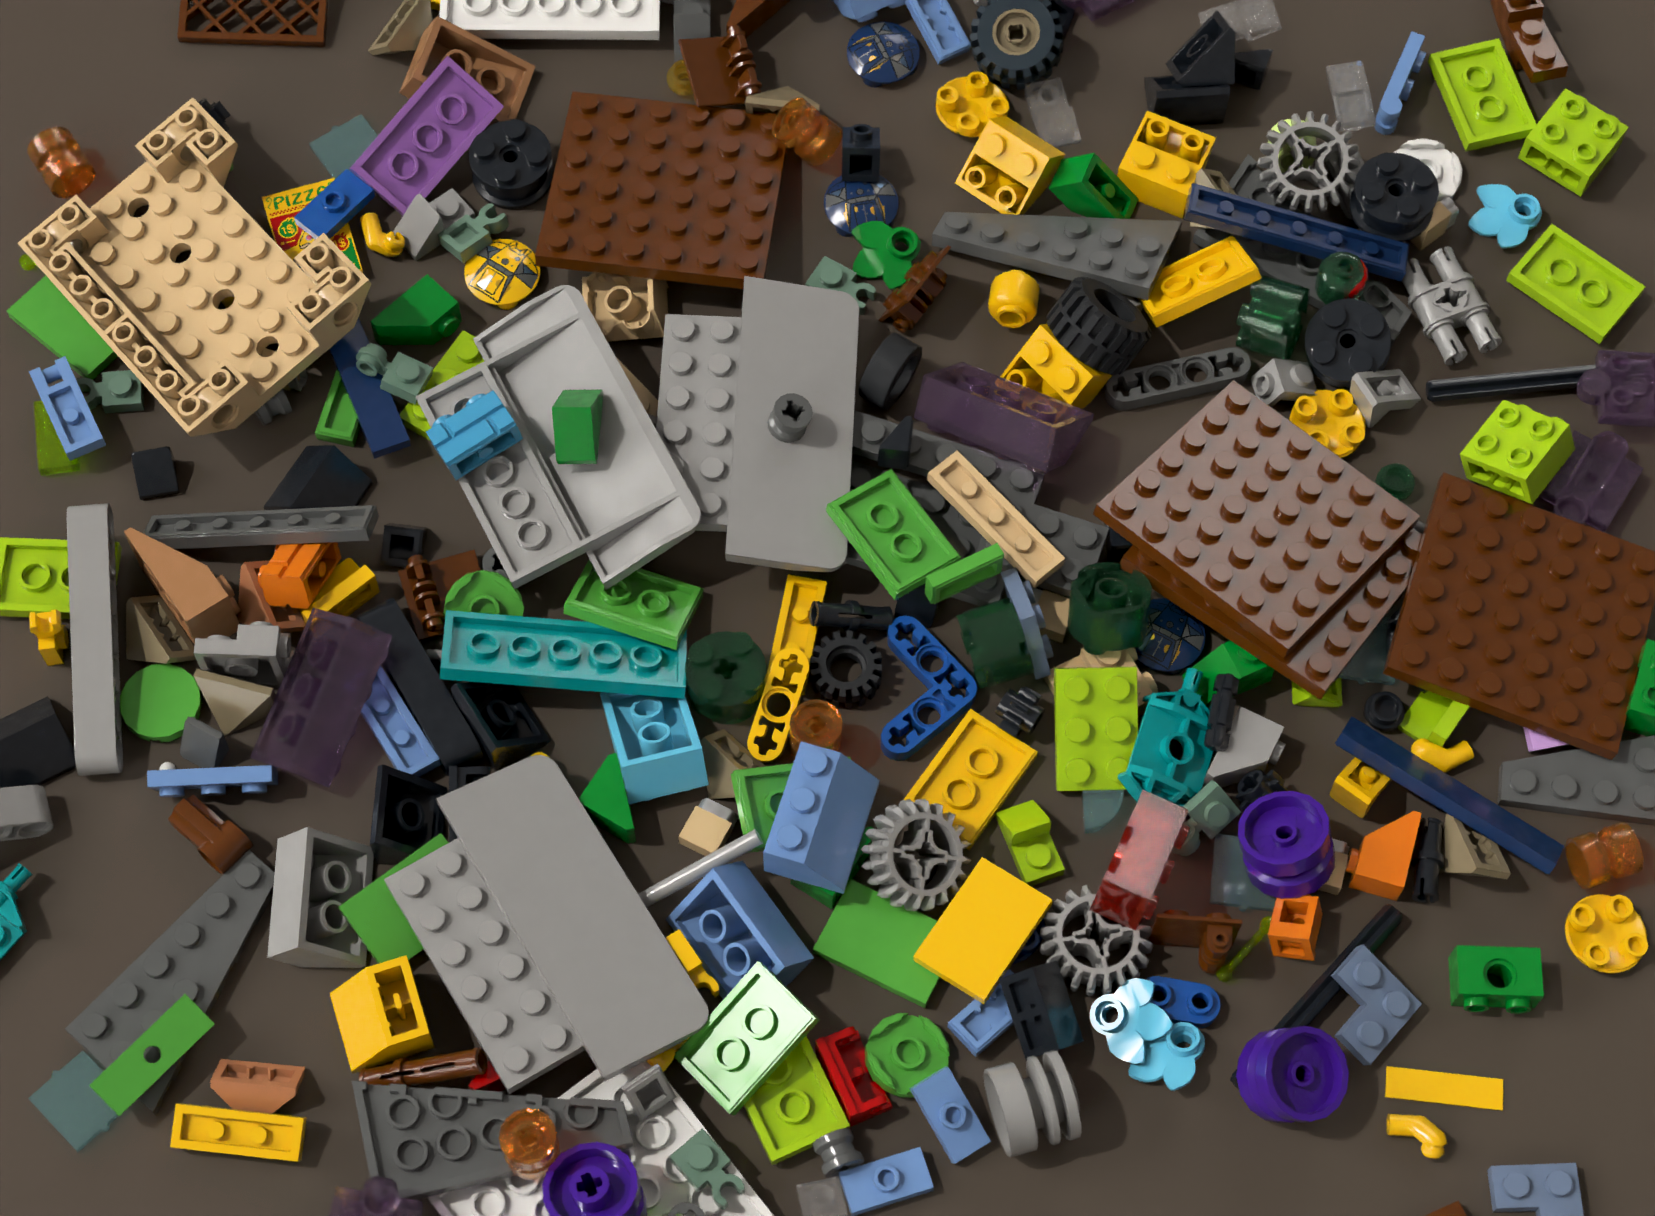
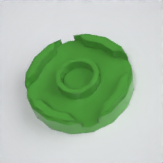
M479 570L467 573L454 582L446 595L444 614L446 616V610L523 616L524 606L519 590L517 588L514 589L507 577L498 572Z
M168 663L153 664L137 671L125 683L120 695V712L129 730L140 739L171 742L182 737L184 724L188 716L199 719L202 693L194 677L182 667Z
M897 1013L884 1018L872 1030L865 1047V1065L872 1080L884 1091L898 1097H914L909 1088L943 1067H948V1057L950 1056L949 1044L942 1030L930 1019L923 1016L916 1017L908 1015L909 1013Z

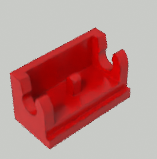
M854 1026L815 1040L817 1058L850 1127L892 1109V1104L885 1091L870 1076L865 1065V1047Z

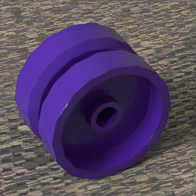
M1280 791L1258 798L1245 809L1238 822V840L1243 853L1245 871L1252 885L1266 895L1286 899L1300 898L1316 892L1329 880L1335 868V849L1331 837L1329 817L1322 804L1310 795L1295 791Z
M1309 1026L1277 1028L1258 1033L1246 1043L1240 1054L1236 1074L1240 1095L1249 1109L1263 1120L1276 1123L1311 1122L1326 1118L1340 1106L1347 1092L1349 1077L1345 1054L1336 1040L1323 1030Z
M600 1142L578 1144L561 1153L548 1167L542 1183L543 1203L549 1216H647L646 1196L640 1184L637 1170L629 1156L613 1145Z

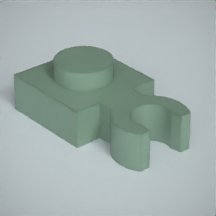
M489 203L480 209L479 216L475 219L466 214L439 233L438 238L440 244L462 263H465L493 243L490 234L503 232L507 229L509 223L506 214L503 212L497 216L494 204Z
M826 256L823 257L805 283L806 286L837 290L850 294L859 305V315L865 314L866 304L859 301L858 298L864 296L873 301L876 298V289L868 283H855L857 281V272Z
M131 370L102 372V382L98 383L89 378L76 380L82 392H90L88 396L84 397L90 410L97 407L98 404H102L105 414L144 410V384Z
M703 1128L669 1156L673 1165L697 1192H700L707 1185L710 1186L713 1201L720 1209L725 1210L728 1207V1202L720 1194L724 1187L732 1186L740 1195L745 1192L744 1184L738 1176L724 1172L731 1165V1160Z

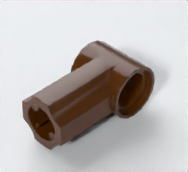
M194 795L183 798L173 808V812L168 818L170 824L194 844L203 859L221 875L228 871L253 847L250 839L229 820L224 822Z

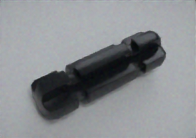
M1218 674L1215 677L1213 691H1216L1217 694H1212L1207 726L1211 727V729L1206 730L1204 740L1205 747L1214 752L1226 751L1229 744L1230 734H1227L1226 731L1231 730L1236 699L1232 698V696L1237 695L1239 685L1238 678L1234 677L1233 674Z

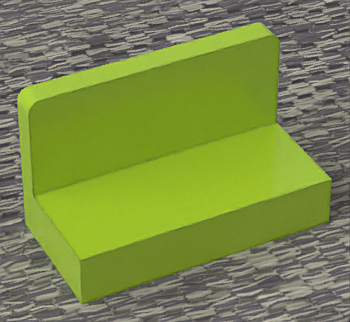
M1421 691L1406 712L1398 729L1414 740L1425 738L1443 747L1470 706L1430 691L1426 693Z

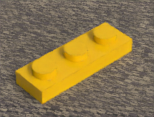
M788 574L765 685L775 656L785 648L801 650L807 656L810 663L819 626H811L809 611L813 601L824 602L827 581ZM791 656L790 661L781 662L780 667L785 669L786 675L783 683L775 679L773 686H782L793 693L796 692L798 686H791L789 683L794 672L801 673L803 669L797 663L798 657ZM807 682L802 695H805Z
M178 1103L175 1106L170 1147L299 1162L302 1160L307 1117Z

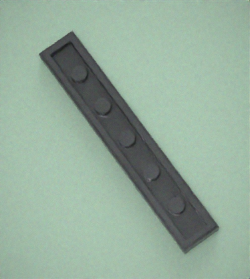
M366 505L152 515L143 534L173 549L369 541L379 514L376 506Z

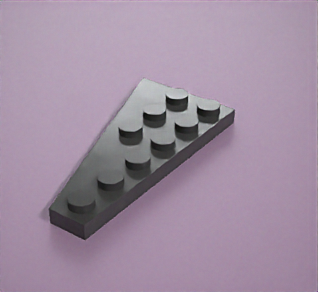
M1248 154L1229 182L1236 195L1289 210L1292 200L1286 198L1283 204L1278 205L1276 200L1280 192L1277 190L1270 195L1266 193L1267 186L1273 181H1260L1259 175L1262 171L1256 166L1257 161ZM1299 203L1295 212L1305 214L1304 207ZM1199 227L1193 237V243L1206 248L1229 236H1234L1258 267L1263 280L1318 309H1321L1330 302L1348 299L1349 293L1361 282L1356 279L1358 278L1356 277L1358 270L1352 267L1218 229ZM1368 275L1365 288L1362 289L1363 294L1358 292L1357 295L1349 299H1357L1360 294L1362 295L1361 301L1371 304L1380 311L1390 329L1392 348L1409 321L1412 312L1382 282L1374 281Z
M944 212L932 233V246L945 248L949 245L951 251L1070 281L1080 276L1088 277L1107 284L1121 294L1148 300L1178 239L1182 221Z
M1655 735L1621 741L1618 754L1612 760L1579 748L1502 762L1499 767L1498 806L1655 826Z
M248 850L65 1028L68 1034L107 1069L184 994L209 1017L226 985L225 980L234 963H237L240 959L248 936L254 925H258L273 896L274 872ZM148 1047L145 1049L144 1058L147 1062L156 1063L159 1060L160 1054L156 1048ZM186 1053L138 1098L155 1116L163 1104L162 1099L172 1081H175L182 1068L181 1063Z
M352 1081L377 1209L548 1168L561 1153L578 1144L600 1142L613 1145L619 1150L634 1147L624 1101L576 1097L559 1099L546 1098L543 1095L537 1094L519 1096L506 1095L503 1092L444 1087L427 1089L407 1087L404 1084L390 1083V1086L368 1084L364 1081Z

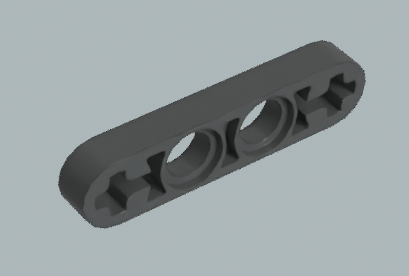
M1231 347L1125 370L1121 375H1112L1107 381L1105 400L1113 409L1126 411L1221 390L1233 380L1242 384L1247 379L1251 366L1250 357L1242 349ZM1227 362H1232L1235 367L1239 366L1238 372H1233L1231 367H1226ZM1191 368H1199L1205 372L1206 379L1201 382H1193L1187 378L1185 372ZM1215 371H1219L1217 377H1214ZM1154 376H1162L1169 381L1170 386L1165 390H1156L1151 387L1149 380ZM1138 381L1142 382L1140 387H1137ZM1117 386H1123L1125 391H1129V395L1123 397L1121 392H1116Z

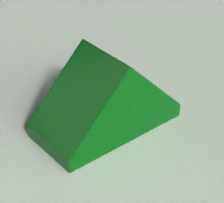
M602 389L563 390L552 406L556 461L558 464H597L604 395Z
M617 753L609 754L579 797V800L595 825L628 844L636 842L635 829Z

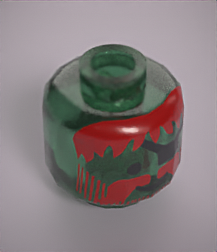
M1336 252L1327 256L1322 261L1315 279V291L1318 298L1325 305L1340 299L1360 300L1368 280V270L1365 263L1358 256L1349 252Z

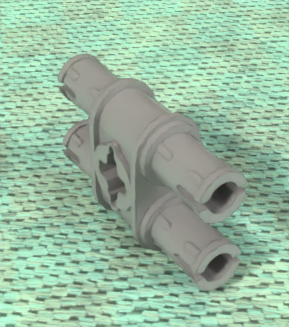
M1446 246L1444 247L1445 255L1440 248L1430 256V261L1434 264L1443 282L1435 285L1429 284L1416 258L1410 259L1411 267L1407 261L1406 274L1402 282L1409 294L1408 306L1414 309L1423 326L1424 336L1434 340L1444 359V363L1446 365H1453L1451 358H1454L1455 362L1458 363L1468 355L1454 329L1461 326L1468 327L1481 353L1488 351L1487 345L1490 351L1494 350L1502 343V339L1488 317L1490 306L1488 303L1483 302L1474 285V277L1468 272L1463 271L1453 253L1452 247Z

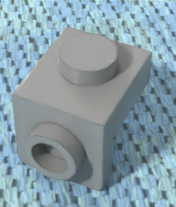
M1273 358L1251 377L1256 397L1270 407H1273L1280 400L1296 401L1301 396L1317 395L1314 393L1317 388L1308 362Z

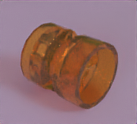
M797 97L785 104L778 112L772 125V135L787 148L794 147V152L809 165L816 167L825 163L836 152L842 139V129L827 116L820 115L818 109L804 98Z
M65 127L48 128L35 136L28 145L27 154L37 171L42 172L44 182L51 193L57 198L66 199L85 191L94 181L96 175L94 167L85 153L81 151L70 130Z
M814 699L803 702L793 711L789 723V747L794 759L801 741L837 752L841 751L843 722L841 714L834 705L824 700Z
M1618 822L1606 826L1601 831H1598L1597 835L1593 832H1587L1568 838L1566 841L1565 852L1570 871L1578 885L1583 889L1606 884L1611 880V875L1615 879L1624 878L1640 873L1643 869L1644 861L1640 843L1636 834L1626 822Z
M525 1108L512 1113L506 1118L500 1128L499 1142L506 1164L513 1174L527 1180L544 1178L548 1167L561 1153L554 1123L548 1115L538 1109Z

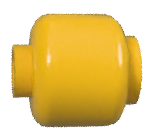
M1010 270L999 274L991 283L988 301L989 313L1000 325L1007 328H1018L1032 321L1038 307V283L1033 277L1021 270Z

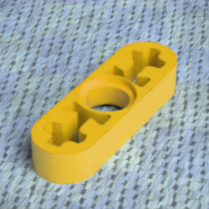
M785 648L775 656L748 736V750L760 762H773L782 755L809 676V660L797 648ZM791 656L798 657L797 663L803 667L801 673L794 672L789 683L791 686H798L795 693L782 686H773L775 679L783 683L786 671L780 667L782 661H790ZM784 694L789 698L791 706L786 715L776 717L769 713L767 703L771 696ZM762 717H765L774 724H785L783 732H780L777 728L774 729L772 740L777 743L776 750L769 749L766 755L760 754V747L755 744L757 737L764 738L768 729L767 725H760Z

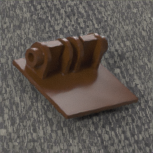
M741 26L730 27L727 30L728 35L724 37L678 40L697 108L745 104L746 96L761 93L762 83L757 79L755 72L756 63L752 61L753 53L749 51L746 42L748 36L746 31H742Z
M949 245L937 254L933 250L930 251L921 262L917 261L903 277L906 280L900 289L896 288L882 304L886 311L879 318L880 322L890 316L894 320L893 326L899 332L905 333L906 330L914 328L921 316L927 311V306L934 302V299L946 286L947 274L942 269L936 268V266L950 250L951 247Z
M475 550L431 562L424 560L422 555H414L408 559L406 569L398 571L419 641L444 635V605L447 593L454 582L462 576L481 570Z
M1167 910L1164 914L1157 913L1148 941L1156 945L1199 948V967L1205 973L1215 974L1222 969L1228 952L1231 950L1242 926V920L1231 919V916L1225 913H1210L1206 917L1189 916V913L1183 910Z

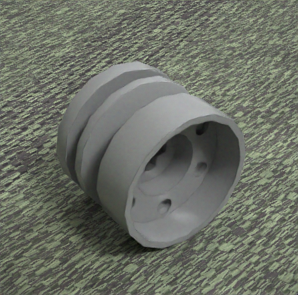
M1055 1050L1044 1052L1042 1057L1043 1067L1037 1057H1027V1078L1024 1079L1012 1062L984 1069V1085L991 1116L1001 1145L1009 1157L1037 1150V1129L1042 1128L1046 1138L1052 1145L1060 1143V1128L1069 1141L1081 1136L1080 1105L1077 1091L1062 1058Z

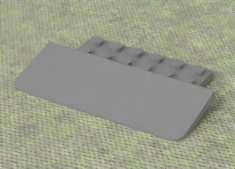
M744 276L742 317L665 314L656 430L700 508L701 522L696 531L727 532L726 561L793 571L814 572L835 571L846 561L848 539L826 512L827 504L850 492L859 305L854 297L846 292ZM795 393L808 400L812 407L813 415L801 439L792 443H785L772 436L768 429V419L773 411L775 402L780 396ZM787 412L788 416H791L792 418H797V416L791 414L790 412Z
M557 286L535 297L474 337L473 341L484 362L415 397L431 428L439 417L457 413L466 407V403L477 394L486 395L494 390L515 421L523 439L458 479L514 589L586 552L603 586L607 590L694 533L701 522V511L584 298L579 290L573 286ZM602 389L604 395L597 464H558L556 461L552 406L563 390Z
M543 755L530 756L436 798L438 806L458 838L390 875L384 881L509 1094L584 1050L589 1054L604 1081H607L674 1047L704 1028L709 1016L706 1002L555 761Z

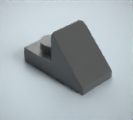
M674 0L675 69H686L678 43L679 39L711 37L710 0Z

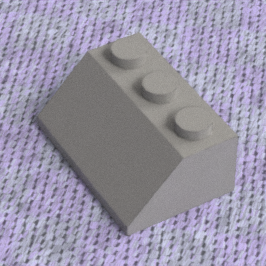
M309 827L277 839L267 958L298 967L362 968L366 966L367 948L337 907L372 883L374 855L370 846Z

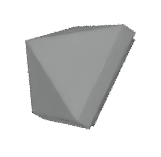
M658 1064L621 1087L640 1121L676 1098Z

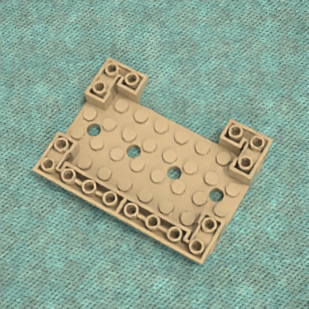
M192 97L135 145L146 160L144 164L90 209L77 195L73 196L17 243L190 437L237 428L355 327L372 284L324 233L294 257L299 266L279 247L224 189L238 144ZM149 206L148 211L143 216L134 217V213L139 207ZM191 251V255L186 261L175 263L177 256L181 252ZM234 297V302L230 307L223 310L218 309L219 303L224 298ZM273 343L279 344L277 351L272 356L262 357V352L266 346Z

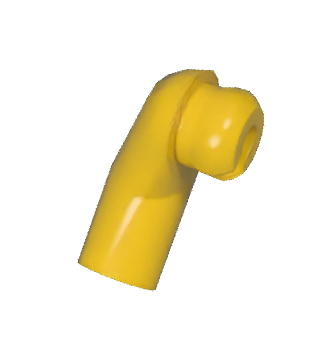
M366 213L360 217L365 242L370 250L387 257H395L402 253L405 238L401 233L397 232L394 236L393 231L388 233L382 232L376 213Z
M1425 738L1417 739L1411 746V753L1444 773L1474 758L1473 750L1465 740L1448 749Z
M1387 1115V1135L1415 1137L1422 1143L1421 1152L1427 1158L1437 1159L1444 1155V1145L1447 1144L1446 1135L1429 1119L1421 1115Z

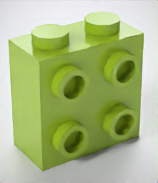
M1565 88L1528 134L1518 158L1581 197L1619 149L1629 127L1620 122L1617 117L1605 113L1589 103L1584 97L1576 95Z
M1502 400L1462 450L1460 457L1467 479L1533 504L1575 451V445L1570 424L1561 418L1549 417L1533 411L1526 405H1517Z

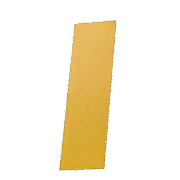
M1386 1066L1385 1097L1503 1111V1079Z

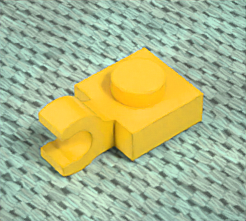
M54 609L50 612L30 613V632L37 636L38 650L47 666L64 664L63 649L69 648V637L66 625L61 624V612Z
M680 929L667 936V942L697 990L701 987H706L710 989L714 997H717L719 995L718 983L706 973L702 967L701 960Z

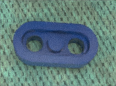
M1152 976L1146 979L1154 982V991H1160L1165 996L1164 1001L1157 1002L1151 999L1150 1003L1166 1011L1173 1025L1179 1022H1188L1201 1029L1208 1027L1215 1021L1220 1010V999L1216 991L1210 986L1162 976ZM1201 998L1206 1002L1207 1007L1198 1009L1193 1005L1192 1000Z

